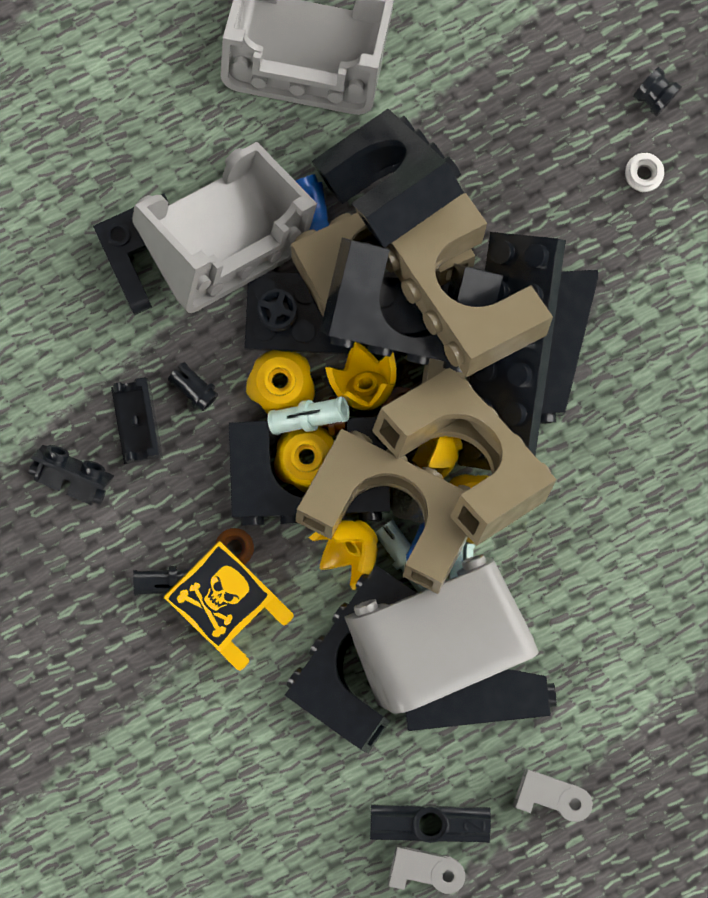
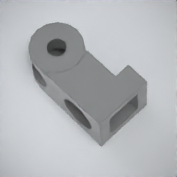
M527 768L524 770L513 803L515 808L531 813L534 803L557 810L562 817L572 822L586 819L590 815L593 806L591 796L584 789Z
M396 845L388 886L405 890L408 879L431 884L439 892L452 894L463 887L465 871L463 866L450 856Z

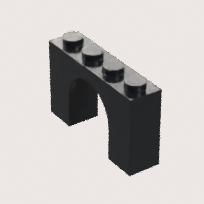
M386 109L312 160L313 165L330 192L342 204L380 178L393 173L386 180L352 202L371 235L384 248L464 193L457 181L461 173L454 161L449 156L444 157L434 142L429 143L420 129L415 130L405 116L398 118L389 109Z
M342 237L320 328L322 333L331 336L330 343L347 348H353L355 342L368 344V352L391 357L392 350L407 353L406 360L425 365L429 364L430 358L444 361L443 368H451L456 372L463 373L459 366L454 367L449 362L445 354L444 344L437 334L432 335L427 328L413 333L396 332L385 321L380 309L379 294L390 250L381 246ZM454 263L447 295L454 301L466 306L485 307L493 305L497 302L503 276Z
M377 417L349 418L347 421L348 432L358 431L372 440L373 445L385 451L388 449L372 431ZM268 421L229 422L232 518L241 519V526L265 525L264 518L280 517V524L282 525L299 524L296 522V513L303 498L285 491L273 476ZM389 486L374 487L362 492L352 501L345 515L359 514V520L363 522L382 521V514L390 513Z
M375 565L369 575H361L355 585L356 594L349 604L344 602L337 609L332 618V622L335 624L326 636L321 635L314 642L309 652L312 657L304 668H297L287 682L289 690L285 694L287 698L366 753L370 752L390 723V720L355 696L346 683L343 662L346 651L353 642L345 616L355 613L354 607L368 600L376 599L377 604L390 605L416 594L415 591L377 565Z

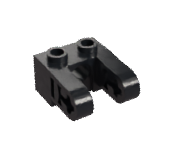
M133 207L94 225L93 228L133 314L137 315L152 308V305L131 261L135 259L134 254L147 249L133 223Z

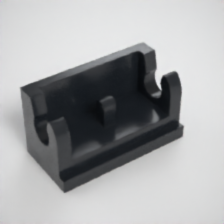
M147 377L137 378L131 383H114L111 391L124 464L163 458L150 381Z

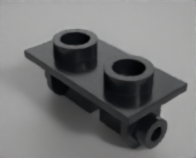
M42 445L32 455L31 459L34 461L30 466L28 474L34 476V481L60 491L66 479L71 481L66 495L89 505L93 503L101 505L106 494L104 489L114 477V475L105 472V468L102 465L93 461L82 462L69 456L70 454L66 449L56 445Z

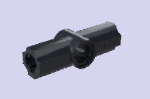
M371 804L370 840L423 841L428 843L438 841L490 843V807L435 806L431 804L424 806ZM426 813H435L441 818V828L434 834H426L419 828V820Z

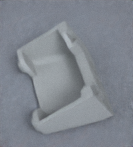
M233 0L222 41L221 80L225 86L237 92L349 114H365L373 107L394 0H356L353 10L302 0Z
M258 142L244 149L238 148L231 152L226 158V167L222 178L169 206L167 200L162 195H147L140 199L134 207L132 220L176 300L188 313L201 310L289 261L292 258L291 243L295 242V239L300 234L310 229L317 203Z
M480 554L462 561L463 568L457 571L458 576L445 581L439 594L426 589L390 605L377 604L376 599H372L354 607L355 613L345 616L377 705L395 714L408 712L528 661L539 653L534 638L494 559L485 558L484 554Z

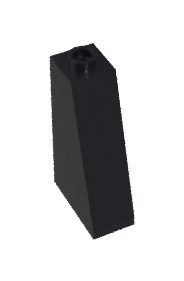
M598 270L561 272L540 424L556 423V416H563L566 412L598 282Z
M507 669L406 712L407 730L415 731L551 716L550 707H557L554 683L547 684V677L544 675Z

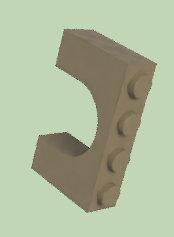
M466 193L460 195L385 248L390 251L385 268L397 275L407 300L412 304L416 303L422 312L423 321L428 331L432 335L437 334L444 344L445 354L449 362L454 367L459 366L465 377H468L547 336L553 316L531 285L493 305L485 307H471L460 304L451 299L441 289L436 278V270L449 259L481 244L484 238L487 222Z
M358 212L353 215L350 213L342 214L332 220L329 226L316 231L312 229L305 231L295 239V242L291 243L292 260L322 316L324 315L342 237L360 242L373 237ZM472 249L449 259L436 270L435 274L440 286L450 282L454 263L474 268L475 254Z
M451 368L446 369L382 407L372 430L397 459L433 438L444 436L463 439L473 444L485 455L490 464L492 475L462 493L450 516L476 546L544 503L557 480L551 474L549 468L540 462L525 446L523 440L505 425L498 417L496 411L476 394L469 382Z
M341 429L297 508L296 522L332 539L350 504L359 494L379 486H389L403 490L418 503L425 522V528L405 564L403 577L439 594L468 539V536L450 516L460 495L469 490L470 487L465 485H458L457 487L443 480L444 477L436 470L429 467H422L421 469L409 463L405 455L397 459L389 449L385 451L373 445L372 440L358 431L350 433Z

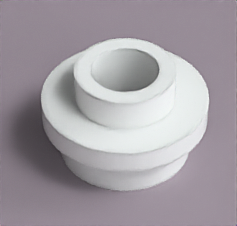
M640 153L633 156L627 163L625 178L634 190L650 192L661 184L664 178V167L656 156L650 153ZM638 168H649L651 177L647 180L639 178L637 174Z

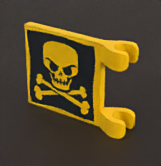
M220 541L163 596L239 671L248 665L249 659L231 640L264 607L284 626L294 617L293 613Z

